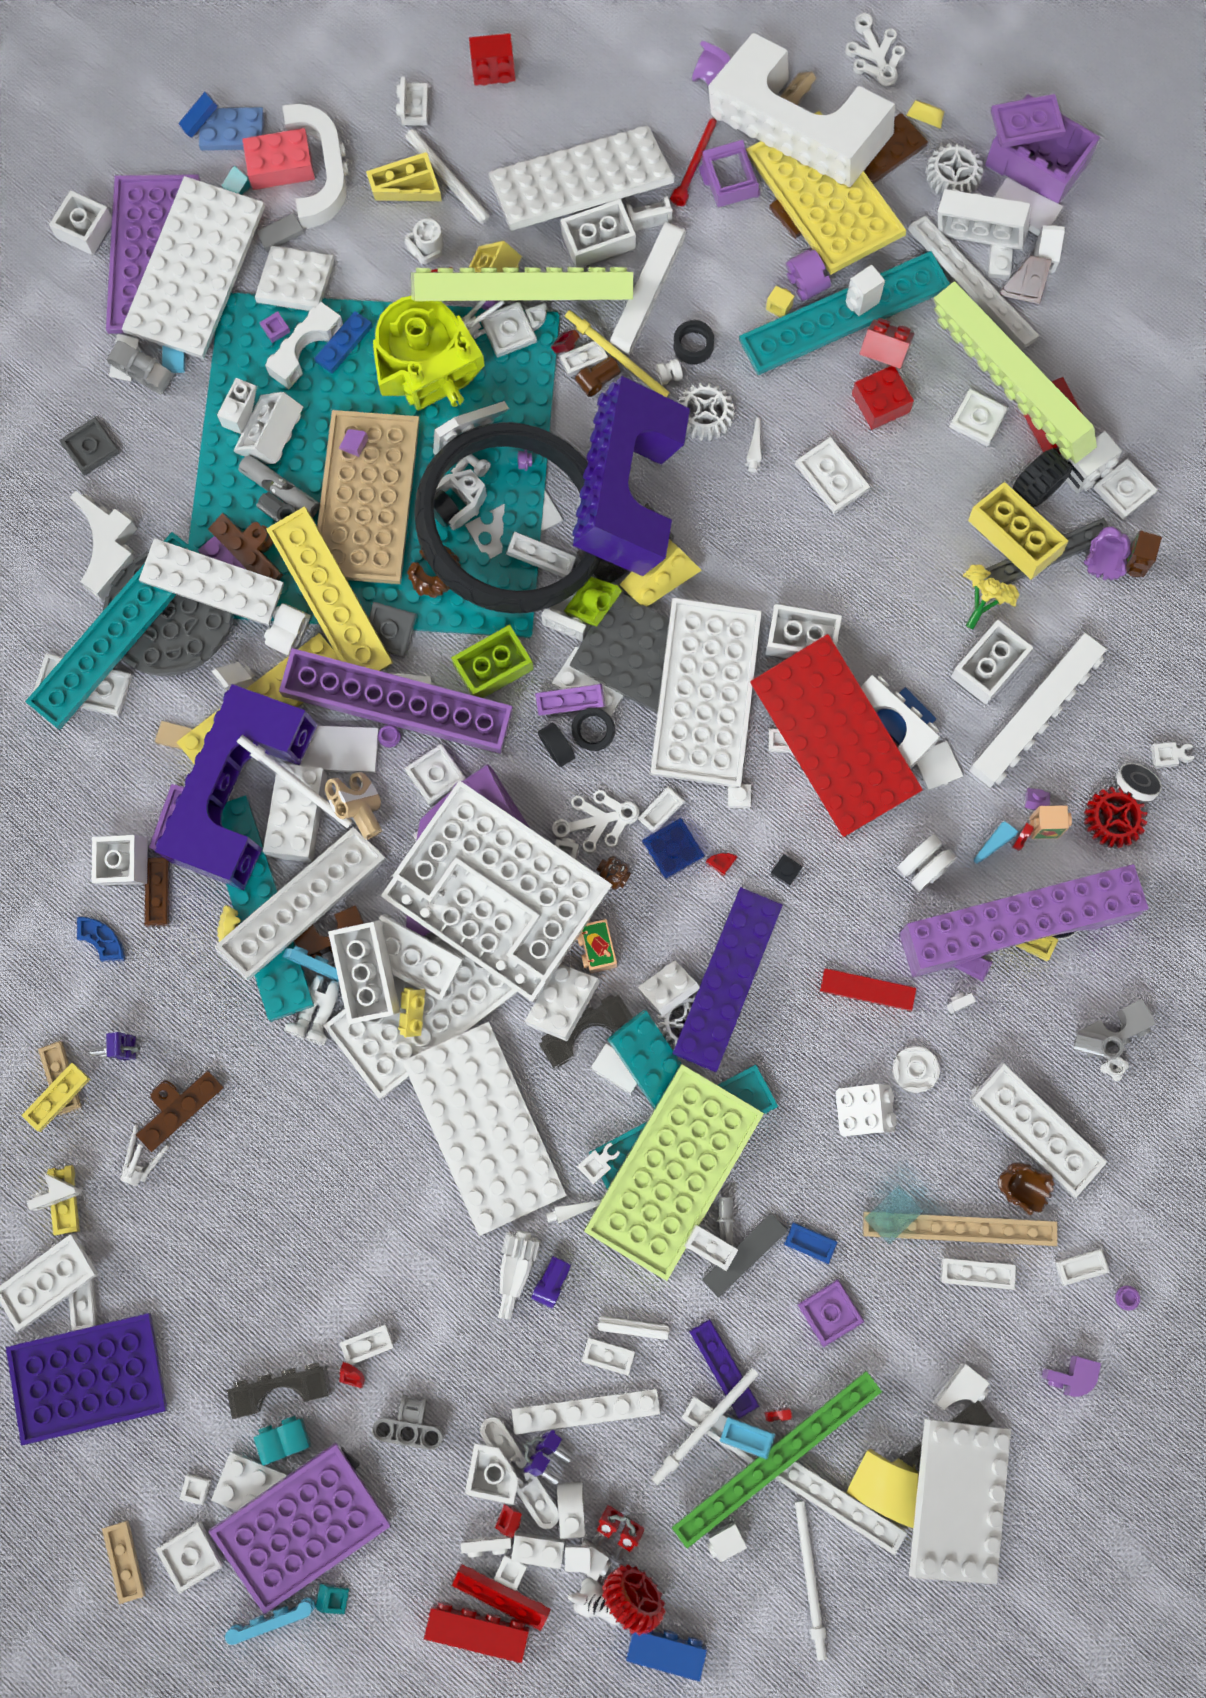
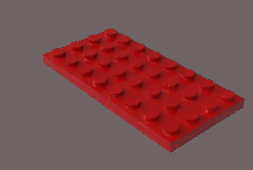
M826 634L750 681L843 838L923 791L829 634Z

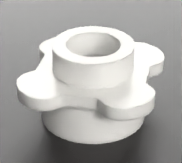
M1120 1057L1114 1060H1107L1105 1064L1100 1066L1101 1072L1109 1074L1114 1081L1121 1080L1122 1074L1129 1068L1128 1062Z

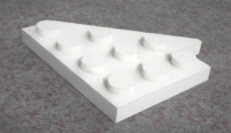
M503 401L452 418L435 429L433 453L436 455L448 442L463 432L493 423V420L509 410V407Z

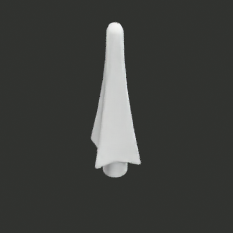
M759 417L755 421L754 433L745 466H749L748 471L752 473L757 472V467H761L760 461L762 460L760 446L761 419Z
M602 1199L587 1203L556 1206L554 1211L546 1213L547 1221L549 1223L557 1220L559 1224L585 1211L598 1207Z

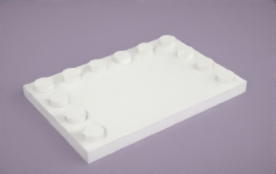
M924 1419L909 1569L910 1577L997 1584L1011 1429Z

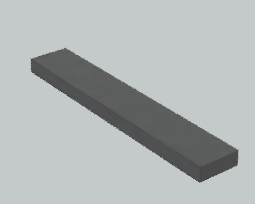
M1101 518L1064 534L1063 536L1068 540L1063 554L1049 566L1090 549L1091 541L1104 528L1109 527L1105 519ZM1009 559L985 568V570L991 572L988 578H994L1004 584H1009L1026 577Z

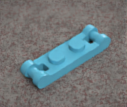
M306 1597L294 1608L288 1609V1606H284L274 1610L273 1616L264 1618V1615L257 1616L249 1620L250 1624L244 1627L241 1624H235L226 1632L225 1640L228 1644L235 1645L306 1618L315 1609V1601L311 1597Z

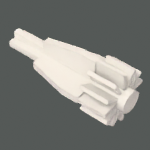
M518 1230L517 1234L514 1232H506L501 1251V1253L505 1254L503 1255L500 1273L499 1293L503 1294L498 1315L499 1318L511 1320L515 1300L520 1297L533 1261L537 1260L541 1240L531 1237V1233Z

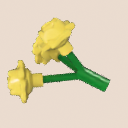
M979 564L971 565L968 571L963 574V577L972 581V587L975 590V609L966 624V627L974 630L984 612L1004 602L1015 607L1019 597V592L1014 585H1007L1003 582L1000 583L994 578H988L991 572L985 570V566ZM979 589L981 590V593H982V596H981L982 601H981L980 604H979ZM991 598H995L993 602L984 607L986 602L990 601Z

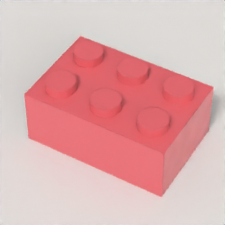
M305 128L242 139L248 177L253 190L315 180L310 145Z

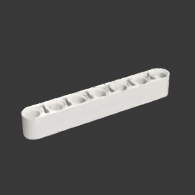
M665 222L633 289V299L628 300L610 340V343L625 355L630 356L681 248L686 235V229Z

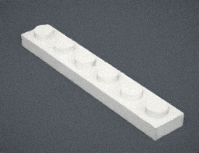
M657 1389L512 1409L514 1435L660 1414Z

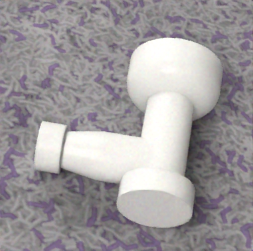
M470 454L461 459L451 472H461L468 464H471L474 467V473L482 477L489 470L490 463L485 459L478 460Z

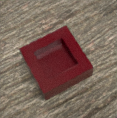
M576 330L561 333L551 346V349L555 354L567 353L575 347V342L580 335Z

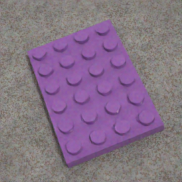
M335 1442L209 1530V1534L263 1614H266L391 1527V1523Z

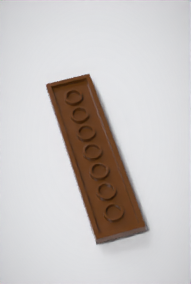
M902 112L894 117V134L864 170L872 184L927 147L928 141ZM778 199L771 203L769 209L795 239L802 235Z

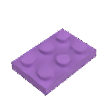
M1055 94L992 105L990 110L1001 148L1064 137L1066 132Z

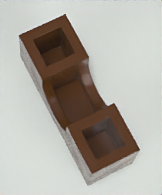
M356 905L334 914L338 923L337 929L364 924V920ZM313 924L294 940L296 946L307 950V955L314 959L316 955L322 957L325 953H333L330 938L320 936Z

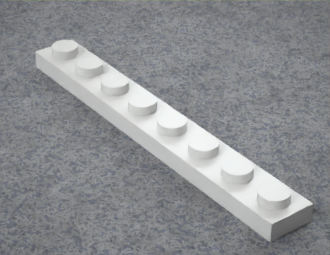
M926 216L910 224L908 231L928 252L932 251L940 265L1021 350L1036 342L1039 335Z

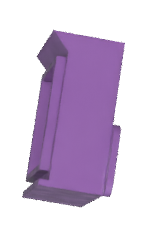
M743 140L703 151L702 165L699 166V172L704 185L710 186L717 208L760 196L759 183H757ZM738 154L747 181L721 188L712 161Z

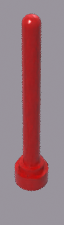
M714 118L709 119L680 186L675 188L671 194L670 200L677 206H685L689 198L688 187L717 123Z

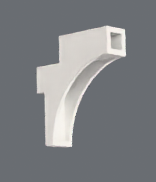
M75 491L70 498L86 515L93 535L91 562L80 582L88 591L104 601L105 597L110 593L115 577L121 570H125L134 563L133 560L135 558L132 555L134 551L125 543L135 533L137 528L133 524L134 519L125 511L121 514L114 509L110 513L105 507L100 506L99 508L94 505L95 501L84 493L82 496Z

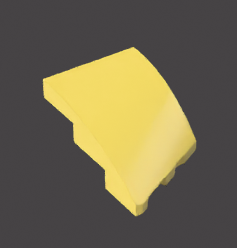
M870 1448L866 1451L846 1493L876 1512L914 1529L919 1472L899 1458L891 1463Z

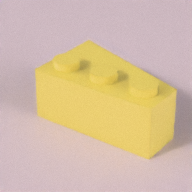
M669 539L666 558L644 576L631 572L620 583V586L640 605L643 604L648 607L702 570Z

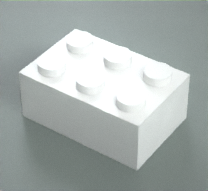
M621 199L560 220L561 234L575 267H584L636 249V234Z
M775 604L765 655L787 659L826 634H829L837 647L842 615Z
M997 620L955 668L951 678L986 705L1028 657L1033 647Z

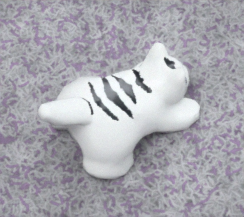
M586 1578L582 1581L580 1593L568 1595V1599L574 1603L573 1608L577 1614L587 1618L598 1616L616 1626L620 1624L619 1622L616 1623V1618L613 1615H609L610 1609L604 1605L607 1600L602 1597L604 1593L603 1588L593 1578Z

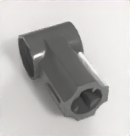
M270 492L263 493L256 505L259 510L276 522L296 512L293 506L285 504Z

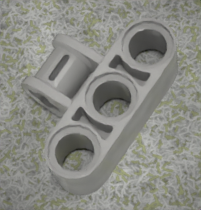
M122 341L116 342L106 359L110 365L158 394L164 393L173 378L172 372L157 363L156 358L152 359L142 353L140 348L134 349Z
M402 1395L398 1418L382 1417L372 1426V1434L376 1440L427 1450L438 1448L443 1443L445 1437L444 1431L440 1426L424 1423L427 1399L416 1400L407 1398V1395ZM381 1422H385L390 1426L389 1435L384 1436L380 1434L378 1427ZM409 1426L414 1430L415 1435L412 1440H407L403 1437L402 1431L404 1427ZM428 1431H435L438 1434L439 1440L436 1444H431L427 1441L426 1435Z

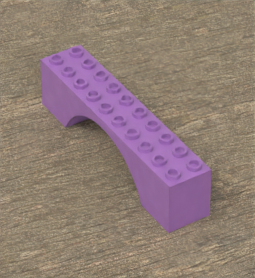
M1132 864L906 924L899 935L912 978L952 968L978 957L1033 940L1074 931H1092L1133 920L1147 911L1149 907L1135 865Z

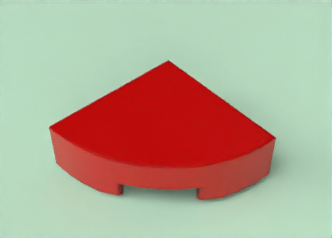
M1026 823L1022 827L1012 848L1018 851L1022 850L1027 838L1033 832L1034 826Z
M720 853L712 855L705 863L725 876L738 857L731 853Z
M342 1363L339 1382L363 1388L365 1377L362 1372L349 1363Z
M783 1408L765 1412L766 1421L791 1420V1409Z

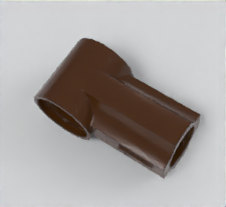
M608 357L593 368L587 367L582 369L576 375L575 381L587 397H592L602 389L605 383L621 374V370L615 359Z

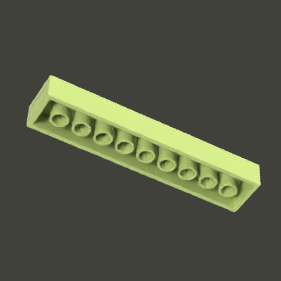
M492 267L481 268V272H475V268H460V272H453V268H438V272H431V268H416V272H411V297L414 301L633 299V272H627V267H610V271H605V267H589V271H584L582 267H567V272H562V268L546 267V272H541V268L525 267V272H519V268L503 267V272H497V268Z
M955 281L934 297L936 305L934 310L939 316L937 319L939 325L944 330L948 329L951 332L950 335L957 344L961 343L964 346V350L970 358L973 356L976 358L980 369L991 374L990 377L995 385H1001L1005 389L1004 393L1011 401L1014 399L1018 403L1020 411L1032 418L1031 421L1038 430L1042 428L1046 433L1045 436L1052 445L1056 443L1059 446V451L1065 459L1068 460L1070 458L1076 464L1097 448L1094 426Z

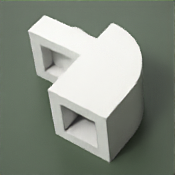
M583 1481L558 1483L557 1499L560 1539L585 1537Z

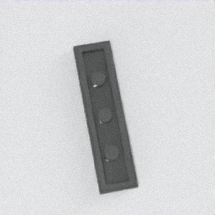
M770 1213L735 1247L738 1251L727 1271L716 1265L702 1281L719 1298L788 1230Z

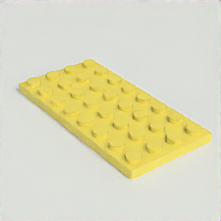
M820 111L814 113L816 115H822ZM762 141L746 149L748 158L808 244L818 253L830 275L906 235V229L864 171L853 185L848 187L844 184H839L827 175L820 174L814 168L803 165L800 161L784 155L774 147L767 146Z

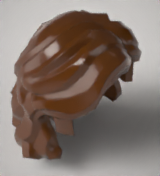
M1012 1163L1008 1166L1007 1170L1001 1173L997 1180L998 1187L1007 1201L1022 1207L1028 1215H1032L1033 1212L1041 1213L1045 1208L1044 1205L1049 1203L1045 1197L1051 1198V1192L1055 1190L1052 1175L1050 1173H1043L1040 1170H1034L1029 1164Z

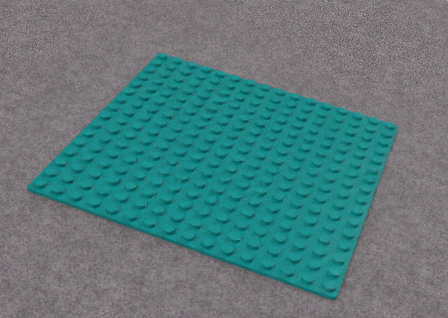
M230 293L215 331L188 545L199 552L198 549L214 537L208 528L222 513L226 514L243 532L254 522H258L261 526L264 525L267 528L277 523L256 506L262 494L269 491L238 470L241 461L245 457L234 452L241 434L222 427L217 416L236 378L256 386L253 410L261 395L284 392L303 406L300 420L294 425L291 431V438L282 449L281 458L276 463L264 465L319 503L321 502L332 410L419 416L420 423L401 584L347 581L368 618L370 617L373 602H378L417 614L413 631L490 636L510 625L517 637L530 638L533 634L534 612L511 614L488 610L463 599L451 589L443 592V595L436 598L428 595L419 596L414 590L411 580L408 578L407 571L411 563L418 562L426 575L430 577L437 576L428 562L419 553L422 546L418 541L414 514L416 494L420 480L428 464L435 456L433 453L435 429L454 417L505 401L509 410L496 417L493 423H522L550 432L556 354L551 349V346L558 338L559 313L546 311V319L543 325L533 331L537 338L536 343L498 358L486 333L474 339L483 354L485 366L467 386L459 390L464 398L463 403L459 405L458 401H456L458 406L453 407L446 396L417 411L414 404L410 406L405 395L382 396L378 384L373 340H375L376 326L380 315L393 302L323 298L322 303L339 314L343 324L356 311L372 322L373 327L333 374L317 364L314 359L328 342L314 341L306 345L302 349L298 360L303 374L288 389L269 375L265 364L268 358L280 349L282 342L294 333L296 326L308 317L310 311L257 303L255 300L256 294ZM447 306L456 318L457 316L463 318L474 308ZM480 307L473 316L477 318L487 310ZM278 312L289 327L290 333L272 343L259 322ZM480 321L479 324L481 325V328H479L478 330L484 329ZM514 447L483 449L472 453V455L478 460L485 459L490 463L487 473L482 477L477 476L485 484L487 496L479 509L478 515L473 516L465 524L479 517L483 524H491L494 517L490 511L504 504V515L502 517L503 535L500 538L502 553L490 559L487 553L480 551L465 524L453 530L450 526L444 528L435 519L440 539L445 546L449 547L458 556L461 568L476 579L506 590L522 591L536 589L538 567L506 555L514 532L541 542L548 459L527 450V453L532 454V466L528 467V470L525 471V469H518V451H524V449ZM457 463L453 465L444 476L452 474L451 470L456 467ZM468 464L462 471L471 469L474 472V467ZM451 488L445 492L453 500L459 511L467 506ZM319 510L312 518L316 526L318 525ZM481 532L478 536L479 542L482 545H489L492 541L489 532ZM273 544L264 554L284 574L279 580L284 583L276 608L281 606L282 603L288 604L311 615L308 624H319L278 549ZM234 614V618H233V619L250 620V619H247V618H244V617H241V616H238V615H235V614Z

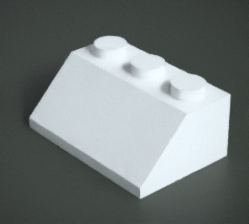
M284 392L261 395L237 442L234 452L245 457L251 455L263 464L276 463L282 456V449L285 443L291 438V431L294 425L300 420L303 406Z

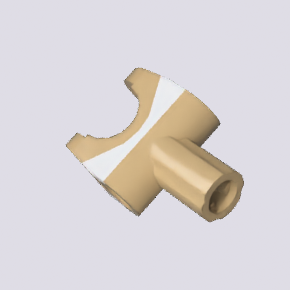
M362 772L352 774L349 780L350 789L338 778L329 779L325 785V792L336 816L340 819L353 817L365 840L381 833L382 829L373 814L374 811L379 810L381 799L369 778ZM357 777L361 780V787L357 784ZM333 783L335 784V787H336V793H334V791H333V789H332V784H333Z

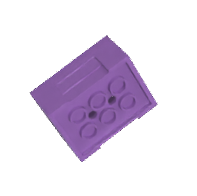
M1027 94L1024 99H1030L1034 97ZM1061 114L1066 130L1064 137L1001 148L996 136L992 142L985 166L1060 204L1090 163L1100 136ZM1030 152L1033 153V157H1029Z

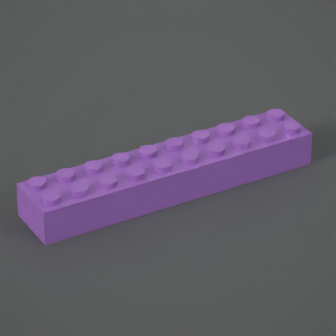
M291 648L279 689L280 694L285 698L498 754L502 753L513 712L512 706L294 648Z

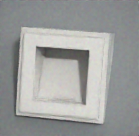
M565 1545V1572H590L591 1545Z

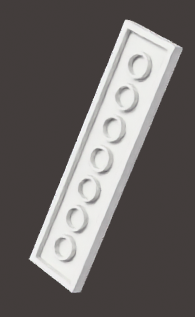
M354 827L351 828L216 944L215 950L246 981L250 980L385 861V857L369 841L365 840Z

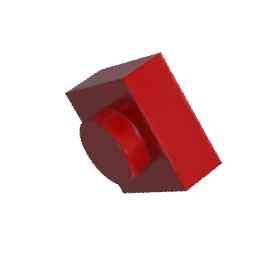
M504 1504L495 1528L503 1535L513 1538L515 1531L520 1526L522 1513L514 1507Z

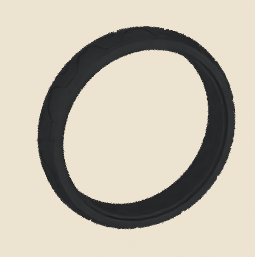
M499 422L478 426L463 432L448 442L434 456L423 473L417 489L414 511L416 532L419 544L422 546V552L432 570L446 586L463 599L477 606L511 614L537 612L550 608L566 600L581 589L596 571L601 558L585 551L580 563L573 571L559 581L539 589L515 591L486 584L461 568L442 543L434 516L436 488L446 472L458 461L474 452L487 448L514 447L539 454L564 471L572 480L579 493L584 486L585 479H583V474L588 462L569 443L539 427L514 422Z

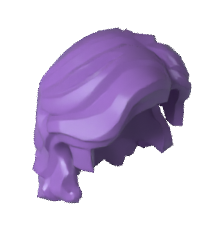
M1104 528L1091 541L1090 553L1084 560V564L1088 566L1087 572L1092 574V576L1096 575V578L1103 574V580H1117L1126 574V558H1128L1131 552L1129 537L1126 534H1122L1117 528Z

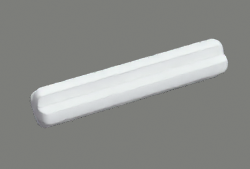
M600 1316L598 1321V1330L663 1340H667L669 1337L670 1329L668 1325Z

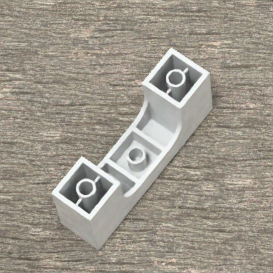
M752 33L709 84L711 115L715 119L729 124L734 129L743 131L751 138H756L767 146L781 151L784 155L800 161L803 165L814 168L820 174L833 178L839 184L851 187L894 134L895 104L858 86L836 112L828 115L813 114L777 95L789 81L788 50Z

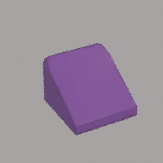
M348 429L339 449L360 457L369 439L367 432Z

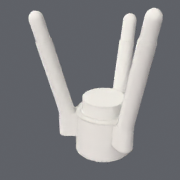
M504 300L499 301L476 318L473 315L486 302L479 301L466 316L461 318L474 339L486 333L484 329L478 330L481 328L479 322L502 306Z
M135 1125L133 1128L120 1180L134 1186H138L140 1181L145 1182L148 1174L169 1148L168 1145H165L145 1171L142 1172L143 1167L136 1164L143 1146L142 1143L138 1144L131 1161L136 1141L135 1134L139 1128L138 1125Z

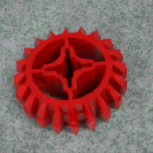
M1110 787L1108 792L1105 789L1100 790L1099 795L1094 794L1092 796L1093 801H1088L1086 805L1089 809L1084 811V814L1088 816L1084 823L1091 825L1087 828V832L1094 831L1095 834L1092 836V839L1101 838L1099 841L1100 845L1107 841L1108 848H1112L1114 844H1116L1117 848H1122L1123 844L1130 846L1132 841L1136 842L1139 839L1138 834L1142 835L1145 832L1142 826H1146L1148 822L1143 819L1147 816L1148 812L1141 811L1145 806L1144 803L1138 804L1136 802L1137 799L1130 797L1132 793L1128 791L1124 794L1121 787L1117 791H1115L1114 787ZM1108 802H1118L1123 806L1116 807L1112 803L1109 804ZM1099 809L1102 811L1101 814L1105 819L1103 825L1099 819ZM1128 810L1132 817V826L1130 825V821L1127 819ZM1119 812H1122V814L1118 816L1119 819H1117L1116 821L1114 820L1112 823H1109L1113 819L1112 816H1114L1115 814L1117 815ZM1115 828L1124 834H1115L1108 831V829Z
M627 1564L626 1566L621 1565L619 1568L617 1567L607 1576L605 1584L602 1586L604 1591L602 1597L607 1600L604 1605L610 1609L609 1615H613L616 1618V1623L622 1624L623 1630L628 1628L631 1634L636 1632L639 1636L643 1633L647 1634L661 1623L666 1612L663 1608L666 1603L661 1599L663 1594L658 1591V1585L652 1582V1577L646 1576L644 1570L639 1571L637 1566L631 1567Z

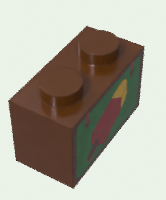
M1139 531L1130 545L1131 552L1128 558H1126V573L1132 577H1144L1156 561L1162 536Z

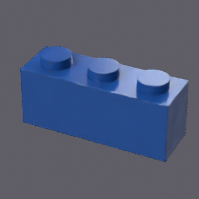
M653 1630L640 1636L635 1632L631 1634L626 1662L700 1682L707 1647L702 1644L703 1641L694 1637H688V1640L678 1638L677 1633L664 1630L663 1633Z

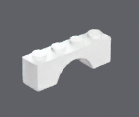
M322 302L313 307L308 317L296 326L294 333L282 342L280 349L268 358L265 366L269 375L290 389L303 374L298 362L302 349L314 341L329 342L343 325L341 316Z

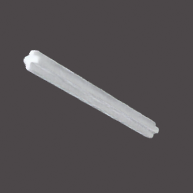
M413 129L409 130L406 134V139L419 154L427 152L432 169L480 223H486L490 216L421 136Z

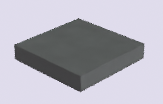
M96 417L59 440L83 476L121 453Z
M373 602L369 620L388 653L407 656L417 614Z

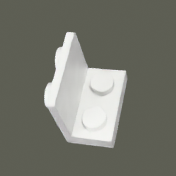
M575 594L561 603L550 607L549 610L544 609L541 615L542 625L583 642L591 625L578 618L569 617L564 612V609Z

